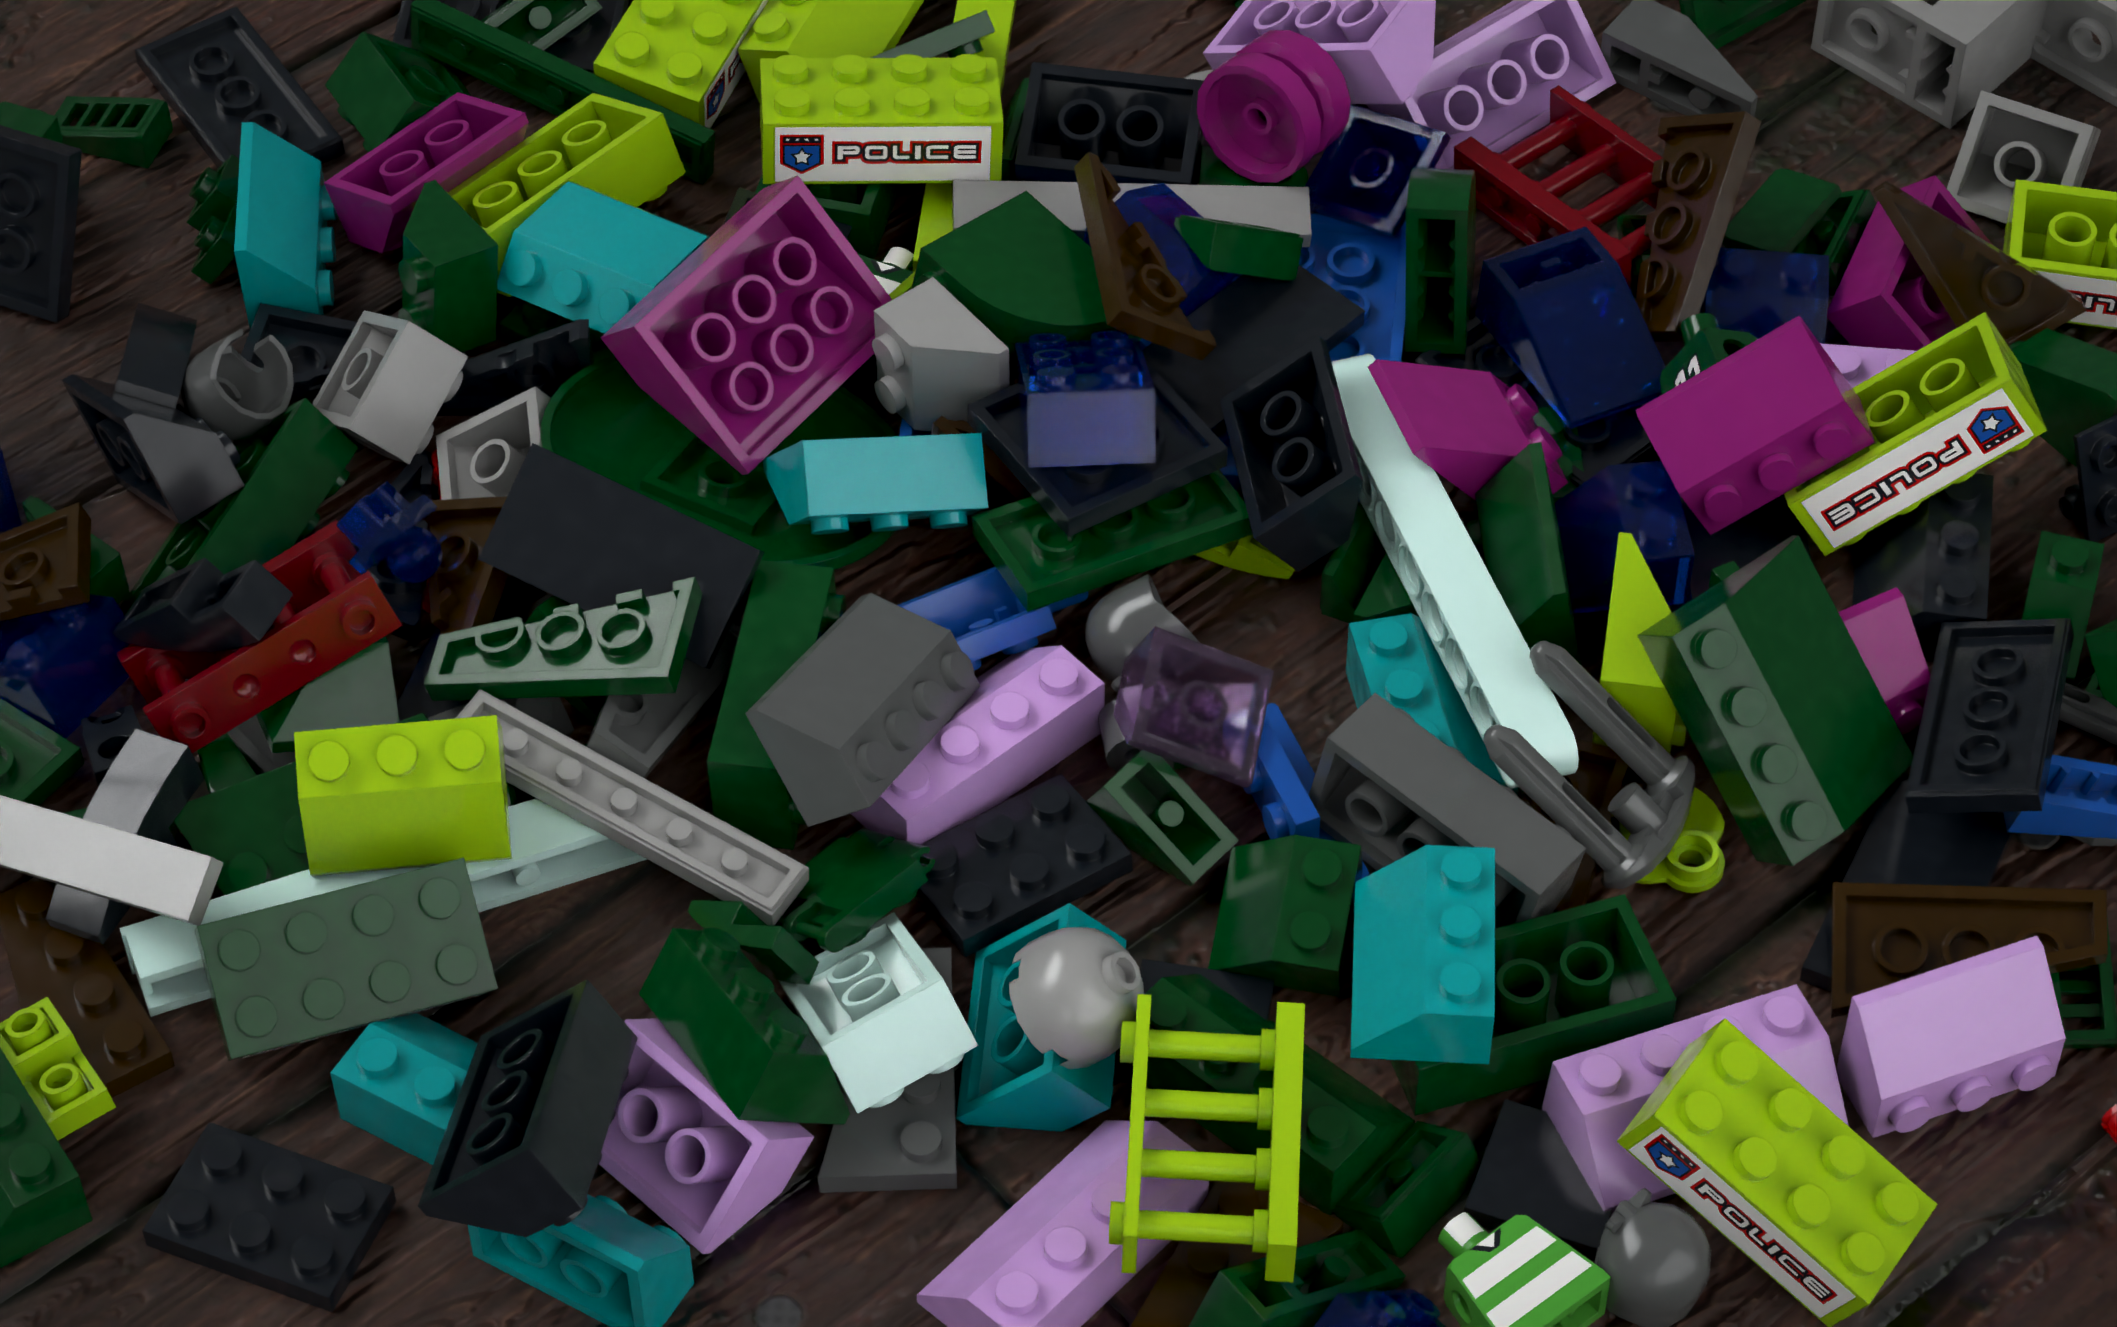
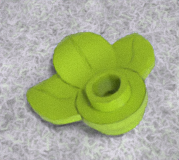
M1696 787L1694 788L1690 811L1679 838L1669 854L1658 866L1635 883H1667L1672 888L1682 892L1699 893L1711 889L1721 880L1724 873L1725 858L1718 843L1724 833L1725 822L1715 803L1705 793ZM1619 822V832L1628 840L1631 833ZM1691 863V864H1696V865H1698V866H1697V867H1690V866H1686V865H1684V864Z

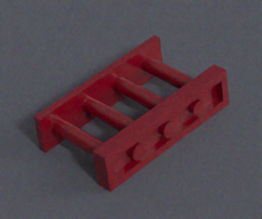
M1559 85L1550 90V125L1500 154L1492 152L1472 136L1453 147L1454 169L1475 171L1476 208L1612 307L1630 297L1632 260L1651 249L1652 241L1644 235L1646 224L1620 240L1611 237L1601 230L1599 226L1642 200L1656 210L1659 188L1651 183L1654 161L1663 159V157L1599 114L1587 102L1579 100ZM1562 144L1580 156L1579 159L1540 182L1530 179L1519 171V169ZM1601 172L1621 185L1579 211L1558 199Z
M337 520L262 565L289 589L293 595L259 642L238 649L212 653L176 652L130 644L116 653L122 666L148 703L142 709L160 737L188 745L191 752L194 753L403 626Z

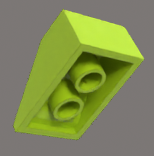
M1619 532L1599 684L1670 754L1671 745L1684 746L1686 727L1637 635L1672 612L1632 533ZM1593 732L1592 743L1608 746Z

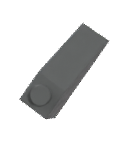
M1632 0L1603 31L1601 51L1616 83L1685 116L1747 111L1755 117L1758 96L1688 16L1654 0Z

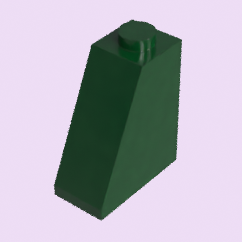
M2046 328L2026 341L2018 340L2014 342L2009 348L2022 366L2047 429L2046 432L2039 436L2077 467L2073 436L2117 414V353Z

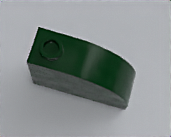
M1412 168L1406 204L1405 352L1437 350L1447 354H1466L1475 269L1476 177L1474 170Z
M1027 191L920 249L912 289L934 277L1009 348V360L1034 366L1056 367L1123 337H1126L1133 346L1140 343L1141 338L1131 334H1124L1113 327L1107 326L1091 247Z

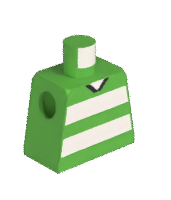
M1464 1212L1449 1221L1438 1237L1439 1244L1454 1258L1446 1269L1443 1298L1447 1308L1461 1327H1588L1605 1314L1611 1276L1527 1215H1515L1489 1234L1469 1213Z

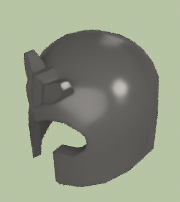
M239 329L198 353L195 358L188 361L182 382L181 394L184 408L189 417L193 419L201 417L212 431L218 432L222 430L230 440H246L284 413L288 408L294 387L293 366L286 349L273 335H269L257 342L253 352L263 361L264 368L257 367L247 361L231 345L243 336V329Z
M1149 574L1100 599L1090 611L1086 622L1085 641L1090 656L1105 678L1112 682L1111 687L1113 690L1121 692L1120 698L1135 697L1155 687L1162 680V672L1172 669L1181 671L1206 654L1199 646L1200 642L1164 607Z
M1643 1188L1628 1201L1624 1200L1618 1204L1611 1218L1605 1224L1594 1263L1611 1276L1606 1308L1611 1313L1641 1327H1670L1689 1314L1704 1290L1710 1276L1712 1250L1704 1229L1691 1214L1672 1204L1651 1202L1652 1193Z

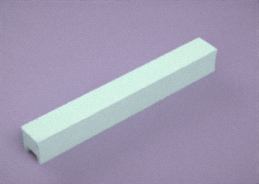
M535 798L508 807L512 859L466 863L478 913L647 859ZM424 867L311 876L309 869L211 899L201 925ZM160 915L119 928L132 974L137 976L150 1017L212 998L194 931L196 925Z

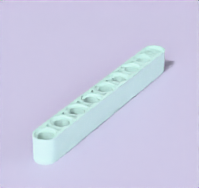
M1368 353L1332 361L1363 478L1359 500L1482 740L1485 731L1490 726L1500 724L1520 733L1562 776L1576 773L1579 756L1573 731L1550 687L1535 673L1529 657L1530 649L1434 469L1412 453L1368 369V366L1376 359ZM1496 765L1502 779L1508 787H1510L1511 789L1519 787L1501 768H1499Z

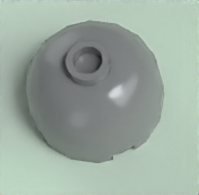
M1088 927L1061 928L1034 939L1015 953L1012 964L1020 961L1018 967L1019 978L1009 982L1010 999L1018 1023L1036 1049L1042 1054L1053 1049L1060 1057L1067 1059V1061L1059 1065L1068 1069L1087 1068L1107 1058L1120 1048L1122 1021L1136 1022L1137 994H1144V986L1136 961L1111 935Z

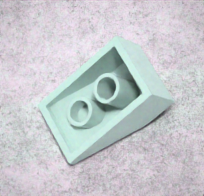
M894 912L873 924L867 936L856 944L844 947L836 953L825 950L816 955L815 958L819 961V964L809 985L779 981L797 1014L807 1024L809 1034L827 1054L836 1079L857 1114L869 1107L879 1108L893 1102L903 1093L904 1087L929 1073L939 1074L953 1068L963 1059L964 1053L978 1046L944 979Z

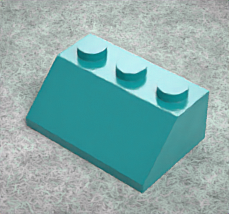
M242 122L234 254L249 328L251 329L260 303L323 315L324 306L334 305L333 275L331 270H325L326 263L336 261L333 227H327V220H337L338 214L324 185L321 161L255 122Z
M568 181L514 230L497 281V290L572 321L589 319L590 328L605 334L710 236Z
M982 433L802 440L763 459L764 473L788 524H810L811 534L822 535L849 531V522L870 521L871 531L874 532L896 531L909 528L908 519L926 518L930 519V528L932 529L962 527L968 525L967 516L988 508Z
M1408 613L1349 623L1346 675L1357 709L1374 693L1378 694L1395 708H1400L1407 712L1417 724L1444 744L1460 751L1467 761L1497 783L1507 786L1495 763L1489 758L1486 746L1420 617ZM1518 787L1511 789L1517 795L1519 794Z
M1425 845L1355 882L1350 1058L1489 1064L1495 1018V848Z
M1071 903L976 952L967 1025L978 1046L964 1053L956 1119L965 1125L1062 1132L1111 1107L1116 1051L1087 1068L1068 1069L1059 1065L1067 1061V1059L1060 1057L1053 1049L1042 1054L1032 1045L1017 1021L1009 994V982L1019 978L1018 967L1020 961L1012 964L1015 953L1027 943L1048 932L1067 927L1095 928L1111 935L1126 949L1127 940Z
M418 1013L370 1023L330 1072L340 1119L433 1165L478 1043Z
M587 1194V1204L574 1220L560 1227L552 1224L528 1237L467 1225L473 1256L609 1327H663L694 1284L690 1246L673 1230L662 1225L651 1227L628 1215L623 1207L606 1196L597 1195L594 1198Z

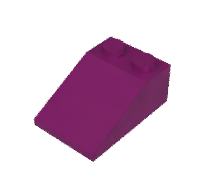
M1380 359L1375 360L1368 366L1412 453L1475 501V493L1528 444L1537 442L1542 443L1552 494L1569 483L1556 461L1563 456L1560 447L1543 427H1538L1535 423L1533 416L1539 413L1538 408L1530 395L1519 384L1516 383L1512 387H1508L1495 375L1487 371Z

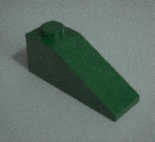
M1360 1228L1297 1247L1293 1282L1265 1281L1266 1257L1220 1270L1189 1327H1338L1398 1288L1406 1275Z

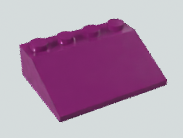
M797 175L759 191L600 338L644 392L739 473L746 475L874 354L872 341L875 339L874 310L890 302L892 299Z

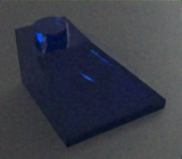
M1351 104L1349 122L1339 138L1325 149L1305 187H1309L1310 211L1396 238L1406 220L1407 195L1412 168H1435L1451 139L1450 136L1444 131Z

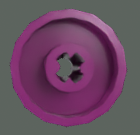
M1269 30L1252 40L1239 50L1234 57L1225 61L1207 75L1198 91L1197 116L1204 138L1216 156L1236 174L1255 182L1277 183L1293 175L1307 164L1313 155L1323 151L1339 138L1349 122L1351 99L1344 75L1331 55L1315 41L1291 30Z

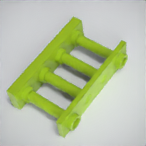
M1137 994L1136 1022L1122 1021L1120 1063H1133L1125 1202L1111 1201L1109 1244L1123 1245L1122 1273H1136L1138 1239L1252 1245V1252L1266 1253L1265 1281L1293 1282L1298 1227L1305 1003L1277 1002L1275 1029H1261V1035L1150 1029L1151 995ZM1148 1057L1259 1063V1070L1273 1071L1272 1088H1259V1095L1147 1088ZM1145 1117L1257 1123V1130L1270 1131V1148H1257L1256 1155L1143 1149ZM1141 1177L1255 1183V1191H1268V1209H1254V1216L1140 1210Z

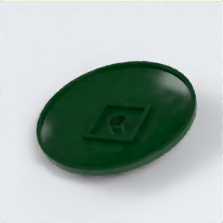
M615 356L593 363L570 377L551 397L544 411L539 446L765 552L762 560L831 567L835 570L869 555L883 545L895 532L871 531L870 521L849 522V531L822 535L811 534L810 524L789 525L764 473L763 460L749 474L742 475L644 392ZM840 386L767 457L802 440L893 437L896 434L873 408L861 398Z

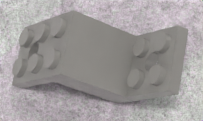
M1923 0L1818 1L1811 49L1949 129L1976 106L1981 90L1991 93L2030 58L2117 107V0H1939L1933 6ZM1871 25H1872V26L1874 27V29L1876 30L1877 35L1872 32V27H1871ZM2092 32L2098 37L2101 45L2093 41Z

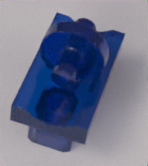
M386 481L370 496L366 495L360 499L336 524L360 549L349 563L362 575L386 558L390 570L401 580L411 583L425 581L435 574L440 567L442 550L434 534L425 528L416 527V525L430 516L438 507L425 494L410 504Z

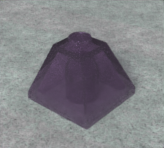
M1155 626L1125 658L1114 717L1128 745L1248 788L1253 783L1274 671Z

